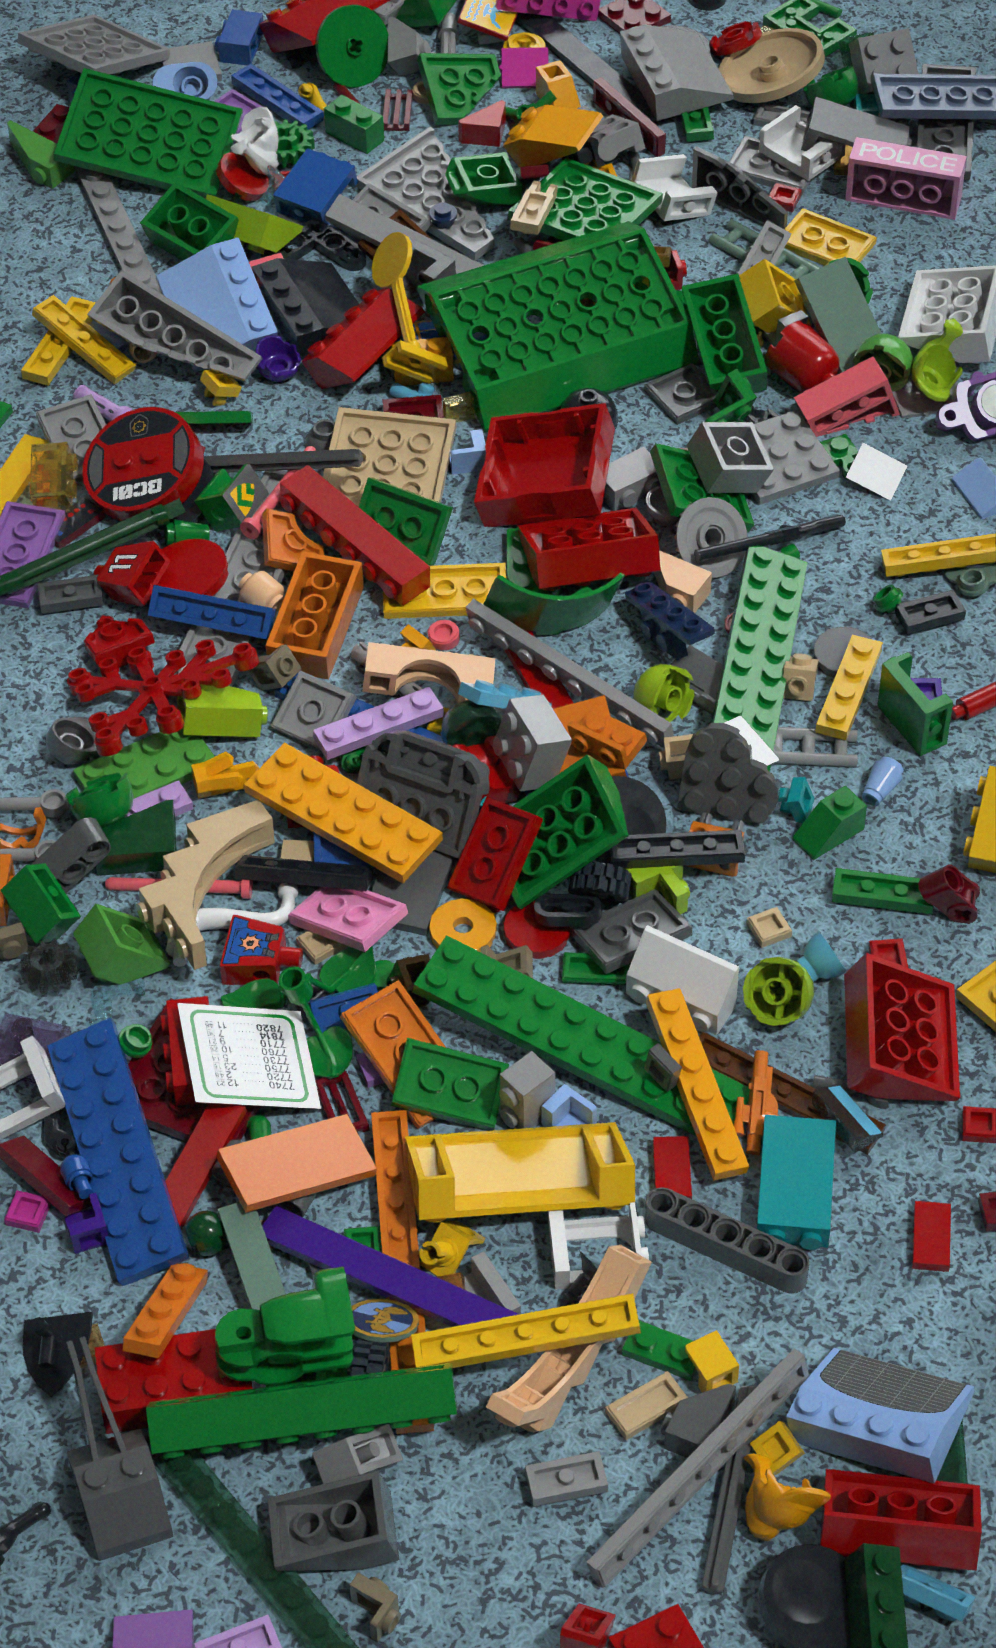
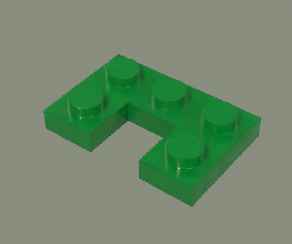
M789 0L763 15V25L771 30L797 28L815 34L821 41L825 57L855 40L857 36V29L840 18L833 20L820 29L808 22V20L819 14V5L811 0Z

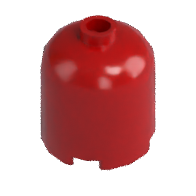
M799 320L789 324L780 332V335L783 336L775 347L771 344L765 355V365L799 393H803L805 390L811 389L836 376L840 364L839 355L834 348L808 324H803Z

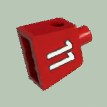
M155 541L125 545L115 548L105 565L96 566L94 575H98L97 583L111 599L127 604L145 606L152 594L153 585L158 584L171 561Z

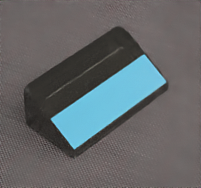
M841 1085L818 1088L813 1091L812 1105L825 1120H836V1133L854 1153L883 1137L881 1130Z

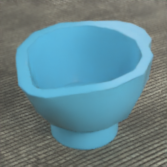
M819 931L810 938L804 947V956L797 960L799 964L807 969L813 982L819 978L826 980L836 978L847 972V969L839 961L833 949Z

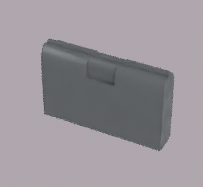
M689 645L687 647L688 656L679 660L675 659L670 665L686 669L692 675L693 681L689 680L690 689L694 690L693 704L713 715L723 664Z

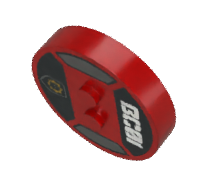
M161 407L138 408L116 417L94 437L84 457L83 481L89 495L104 513L121 522L159 504L164 506L179 498L181 503L186 501L200 480L204 464V453L200 440L179 414Z

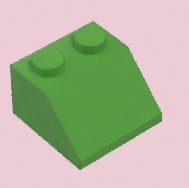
M96 903L73 933L80 946V952L85 956L91 968L92 975L103 982L108 980L123 985L164 970L170 965L165 952L147 922L143 923L140 918Z

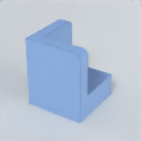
M482 429L470 431L471 448L456 449L450 452L449 464L452 474L481 471L486 458V444Z
M566 1084L559 1088L541 1106L542 1125L544 1127L597 1123V1107Z

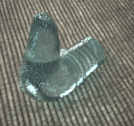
M268 165V173L274 184L262 195L266 203L274 200L273 194L285 179L273 166Z

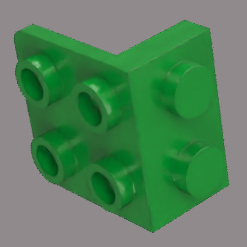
M737 369L726 375L713 400L720 411L707 418L705 422H744L745 418L752 412L751 407L757 396L752 391L748 379L742 377Z

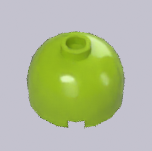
M659 664L650 667L637 680L634 686L633 699L656 714L659 713L660 708L671 711L672 713L668 718H664L669 722H672L678 715L683 719L689 713L694 699V690L690 689L689 680L693 681L692 675L686 669L673 665Z
M785 957L765 958L753 969H750L745 977L743 985L744 1003L747 1008H750L759 1022L771 1026L788 1025L802 1018L810 1009L814 998L813 980L807 969L795 960Z

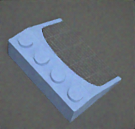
M833 1348L800 1386L786 1418L789 1430L801 1445L935 1484L975 1389L971 1385Z

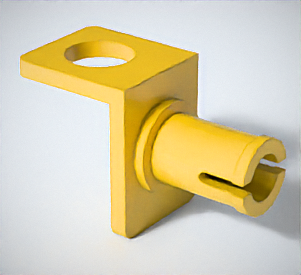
M443 1221L440 1223L432 1240L422 1244L426 1249L421 1248L419 1250L420 1265L446 1282L451 1281L468 1247L473 1244H483L486 1238L460 1221Z

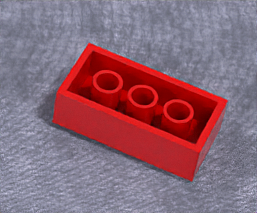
M216 1329L173 1335L159 1358L123 1351V1343L95 1347L97 1375L119 1432L148 1428L146 1407L150 1402L253 1389L252 1381H236L228 1377L220 1378L216 1364ZM101 1403L106 1434H111L113 1432Z

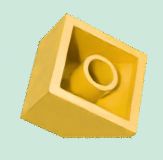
M761 260L739 275L754 327L757 326L767 333L776 332L778 319L800 310L808 316L803 299L794 282L796 279L768 260ZM808 317V322H807V324H808L809 326H811V323H810V320H809V317Z

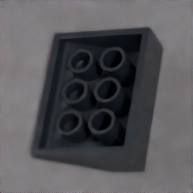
M276 258L252 266L253 274L273 322L286 342L290 345H296L301 360L309 354L308 349L313 344L327 336L326 331L330 327L341 323L345 319L344 314L350 308L359 305L332 263Z

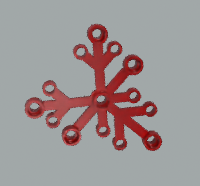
M205 639L195 645L197 654L187 665L184 652L174 650L165 656L167 665L158 675H155L152 670L154 661L151 652L146 650L145 647L140 646L128 652L127 663L130 672L140 675L143 681L121 679L118 673L119 666L116 658L108 657L98 663L103 677L91 676V673L87 672L85 668H77L69 672L67 684L70 693L73 696H77L79 702H89L95 697L115 690L139 692V696L127 710L110 716L105 712H98L91 715L88 719L92 731L96 732L94 743L98 754L105 757L112 756L122 750L123 744L120 735L126 728H128L129 734L133 737L142 736L147 733L148 725L146 719L143 716H139V714L148 703L155 704L158 710L156 722L161 733L172 734L178 732L184 727V720L181 711L176 709L174 705L169 704L168 696L194 699L202 693L200 685H210L215 688L229 686L232 683V678L227 667L234 665L238 671H248L255 668L259 664L256 649L250 643H241L233 648L231 655L204 664L216 654L214 642L210 639ZM186 665V667L179 674L174 675L179 669L183 668Z

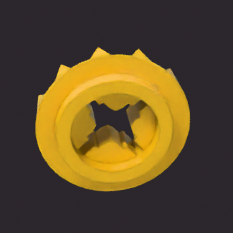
M526 32L513 34L503 43V48L545 47V42L540 36Z

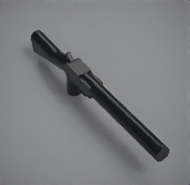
M834 514L801 525L791 526L783 524L779 529L764 532L765 534L694 550V557L697 562L746 551L749 547L775 545L798 540L803 536L843 527L846 524V520L843 515Z

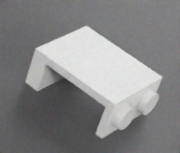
M684 154L638 159L631 182L663 193L662 203L655 209L663 221L710 215L718 192L713 186L691 188L681 177L687 158Z

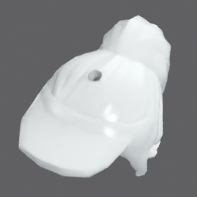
M258 107L244 116L240 134L231 135V139L236 142V144L231 146V151L246 157L249 165L257 173L269 175L279 165L276 154L279 138L272 113L267 107Z

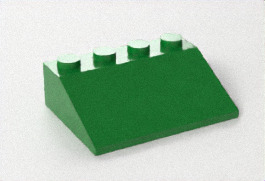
M588 754L513 805V807L543 818V822L512 891L517 907L520 909L524 908L629 836L620 794L607 766Z

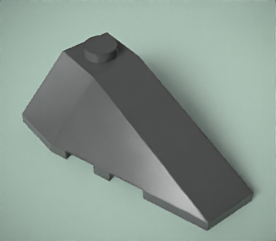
M697 146L693 149L692 188L713 186L718 192L715 203L763 226L768 220L782 229L787 227L788 212L736 165Z

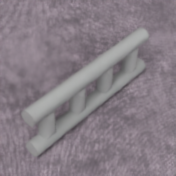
M778 727L773 753L779 760L772 764L857 767L858 755L847 754V742L857 743V730H850L847 740H842L815 733L816 728ZM783 740L802 741V752H783ZM815 741L834 742V754L815 753Z

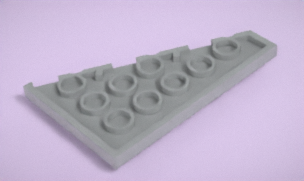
M428 127L357 175V188L362 190L369 182L429 218V210L432 206L441 202L453 205L457 209V218L454 224L449 228H438L430 220L432 225L427 231L469 258L476 261L494 248V237L490 230L486 228L484 219L480 218L476 211L475 203L454 195L445 176L451 159L444 152V146L437 140L435 130L432 127Z

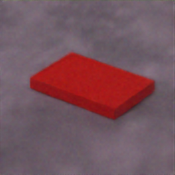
M486 797L447 885V889L504 911L543 822V818Z

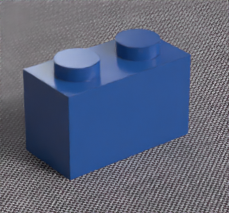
M232 9L228 20L223 22L221 36H217L215 42V50L219 52L220 62L246 66L252 64L264 36L259 26V23L263 22V13Z

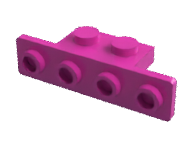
M496 0L495 7L497 10L596 21L601 0Z

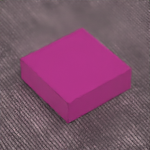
M17 1190L5 1216V1225L40 1233L51 1203L43 1196Z

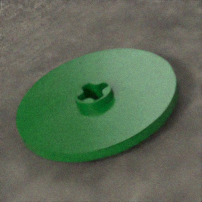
M344 5L334 9L326 16L317 33L316 55L320 67L329 79L346 87H362L373 82L382 73L388 61L389 35L382 19L374 11L361 5ZM350 41H356L357 44L354 46L356 51H350L349 48L352 46Z

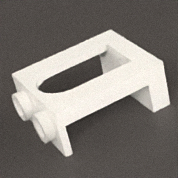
M33 1036L20 1042L24 1054L0 1066V1090L33 1074L42 1099L0 1119V1140L64 1108L66 1105L47 1054Z
M635 1202L629 1203L628 1216L564 1221L563 1210L548 1211V1231L555 1290L569 1289L580 1273H583L582 1270L570 1271L567 1241L620 1238L628 1242L633 1252L649 1260L648 1248L641 1247L640 1238H645L644 1217L637 1216Z

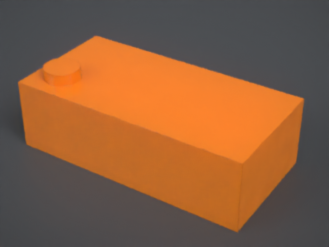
M302 551L265 645L266 654L270 655L280 645L286 644L300 664L301 671L317 678L329 680L364 588L362 562Z

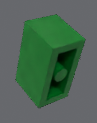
M340 95L324 108L325 132L365 154H368L385 141L383 115L344 95Z
M46 863L25 865L0 890L6 898L9 908L16 913L24 925L27 935L36 944L59 939L81 917Z

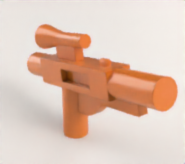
M763 1050L754 1052L753 1076L748 1085V1089H750L749 1104L744 1105V1097H737L736 1115L733 1124L738 1137H744L743 1123L747 1124L746 1153L752 1155H760L765 1115L779 1116L777 1100L771 1093L773 1067H768L769 1053Z

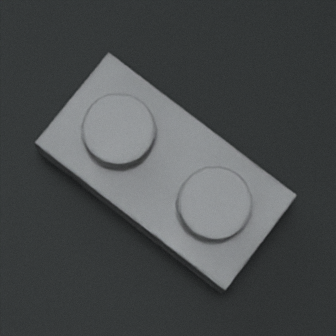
M600 1451L525 1466V1475L533 1507L608 1492V1482Z

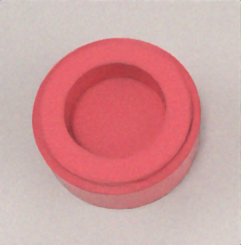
M450 620L436 621L428 629V639L435 649H453L460 640L459 628Z

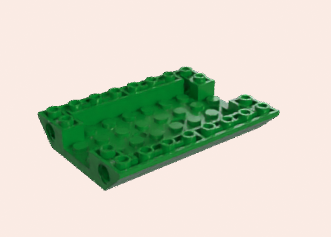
M630 221L417 286V291L438 335L446 334L464 372L462 386L484 433L488 432L492 417L531 412H551L560 409L570 393L578 389L595 388L610 393L669 374L691 363L694 365L699 363L691 320L645 228ZM641 282L646 284L648 289L641 291L636 289L633 284ZM587 298L592 300L595 305L593 307H585L580 303V300ZM530 315H535L542 322L532 324L526 318ZM476 332H482L488 338L484 341H478L472 335Z

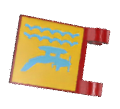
M466 0L457 23L507 41L519 12L497 10L495 7L496 0Z

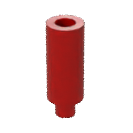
M996 681L957 699L956 706L952 707L951 718L956 720L963 717L965 720H969L996 707Z

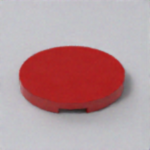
M188 539L161 549L171 562L158 582V586L214 596L228 578L227 557L223 549L215 542L205 539ZM151 596L147 601L148 605H150Z

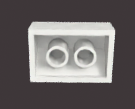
M647 925L627 972L626 994L630 995L634 1001L645 1004L648 994L680 988L696 1030L701 1032L708 1031L717 1035L736 1007L739 966Z

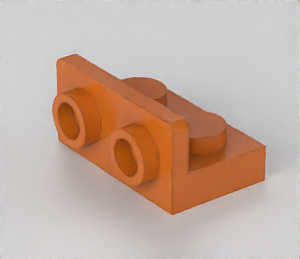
M594 708L589 711L580 724L571 721L567 726L572 738L571 743L575 748L582 752L589 751L599 756L606 764H615L623 769L628 767L647 742L646 733Z

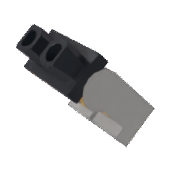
M612 114L599 122L580 151L561 157L562 161L565 158H569L582 164L599 168L605 165L604 160L610 161L623 150L639 152L645 149L639 123Z

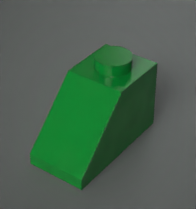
M845 785L820 800L793 836V841L815 860L864 830L867 805Z

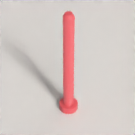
M308 446L304 451H316L313 446ZM288 470L280 482L299 470ZM280 482L252 518H245L240 524V530L247 538H258L262 532V513L266 508L273 510L280 502Z
M110 877L106 879L105 887L110 891H139L138 888L156 883L162 879ZM215 880L207 893L241 894L242 899H251L253 880Z

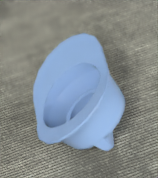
M203 62L177 63L161 67L153 77L152 86L208 100L215 93L218 79L215 71Z

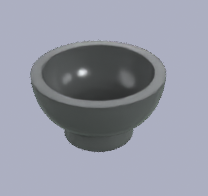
M329 419L317 421L306 436L305 448L313 446L316 451L329 450L335 422Z

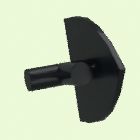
M92 1312L24 1320L23 1356L27 1370L35 1383L51 1398L74 1374L66 1342L72 1340L79 1365L81 1364L84 1355L79 1338L85 1336L87 1344H89L92 1330Z

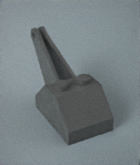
M84 1336L79 1339L85 1362L114 1437L95 1442L81 1368L72 1340L66 1343L73 1366L87 1445L67 1451V1456L99 1561L172 1538L173 1531L159 1479L142 1431L139 1428L120 1434Z

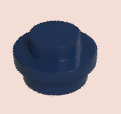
M441 202L430 208L429 218L434 226L449 228L457 218V209L451 204Z

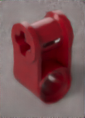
M948 864L920 878L918 885L923 899L948 916L951 921L970 924L977 919L978 910L975 907V903L980 895V887L977 883L963 875L955 866Z

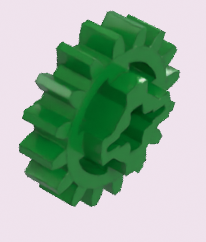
M284 119L282 124H279L276 120L274 121L279 138L276 151L278 163L282 164L283 168H286L288 163L294 166L307 148L315 149L313 131L307 130L306 124L298 126L297 120L290 124L287 119Z

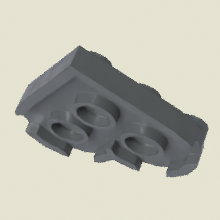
M711 723L708 727L700 729L696 734L694 733L687 747L677 810L697 814L706 813L707 816L710 813L712 817L731 821L738 820V822L741 820L744 823H763L776 807L780 796V783L767 770L766 764L753 759L751 744L748 745L747 740L739 734L740 730L726 723Z

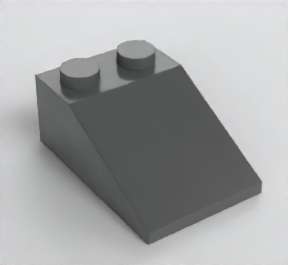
M379 1471L267 1498L274 1567L277 1571L357 1570L400 1560L391 1491Z

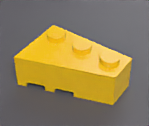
M989 766L987 777L980 776L977 795L982 796L980 807H973L970 825L976 827L974 836H967L963 856L969 857L968 868L996 873V767Z

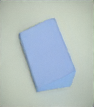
M980 457L953 476L952 482L982 520L996 515V476Z

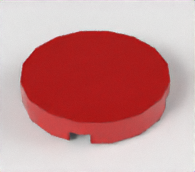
M744 21L726 27L721 31L722 36L717 38L714 35L709 44L714 55H729L754 44L760 39L762 32L758 22H754L752 25L751 21Z
M229 152L224 154L217 164L216 172L221 184L233 195L238 193L242 195L241 199L245 201H256L266 193L269 187L268 176L257 173L249 165L246 157Z
M536 900L522 909L515 905L505 916L503 927L506 943L511 949L527 945L533 952L534 959L551 957L564 949L570 937V927H548L539 924L534 915V903Z

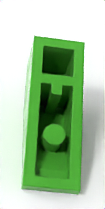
M11 120L7 122L10 144L35 182L53 189L75 172L73 165L54 161L56 143Z

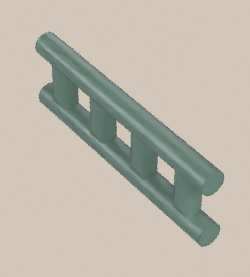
M731 219L726 226L730 232L724 237L713 233L709 238V243L744 262L759 233ZM740 237L752 243L745 250L733 244ZM786 248L783 249L775 264L776 267H779L786 261L797 267L792 273L788 274L794 279H798L821 268Z

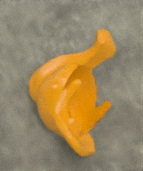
M754 1453L747 1454L744 1457L754 1472V1478L746 1497L745 1511L747 1526L756 1538L768 1542L775 1538L781 1530L802 1526L814 1511L822 1507L831 1498L830 1493L812 1488L809 1480L806 1478L802 1480V1487L798 1488L794 1486L791 1488L790 1486L778 1483L772 1474V1469H770L771 1460L766 1456Z

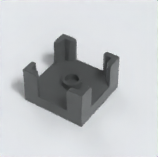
M410 237L412 258L406 275L403 277L407 298L417 291V286L455 275V260Z

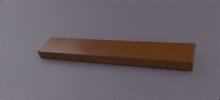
M702 1031L699 1038L711 1068L748 1087L753 1076L754 1057ZM773 1067L771 1093L777 1100L779 1110L793 1117L836 1120V1139L867 1155L870 1153L885 1131L886 1124L867 1115L882 1132L881 1134L869 1135L839 1100Z

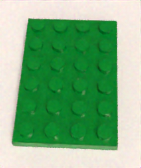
M83 68L54 151V161L166 190L174 182H177L205 199L207 194L217 197L221 185L216 172L217 164L224 154L231 152V146L234 144L231 135L237 134L243 109Z

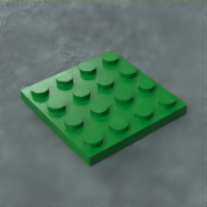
M565 158L548 176L540 181V192L546 193L550 184L558 186L556 199L540 232L565 241L627 221L639 225L662 203L663 193ZM521 199L509 209L508 220L511 221Z

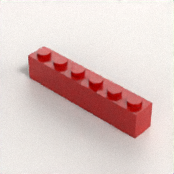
M309 465L280 482V503L287 512H292L298 517L307 529H312L317 533L327 546H332L337 550L343 559L362 562L364 577L382 588L387 597L395 599L404 606L430 588V566Z

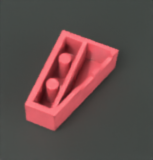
M874 356L794 397L800 414L816 437L848 429V424L862 420L866 424L875 422L874 417L888 413L892 417L900 415L889 381Z

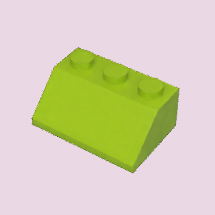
M209 194L206 196V199L238 217L239 221L234 239L239 237L242 247L244 243H248V250L263 255L265 249L277 253L303 230L302 225Z

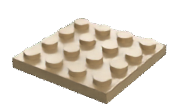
M338 407L329 450L360 449L363 462L360 467L325 468L323 478L358 507L368 477L441 502L451 457L450 452L452 451L457 428L456 420Z

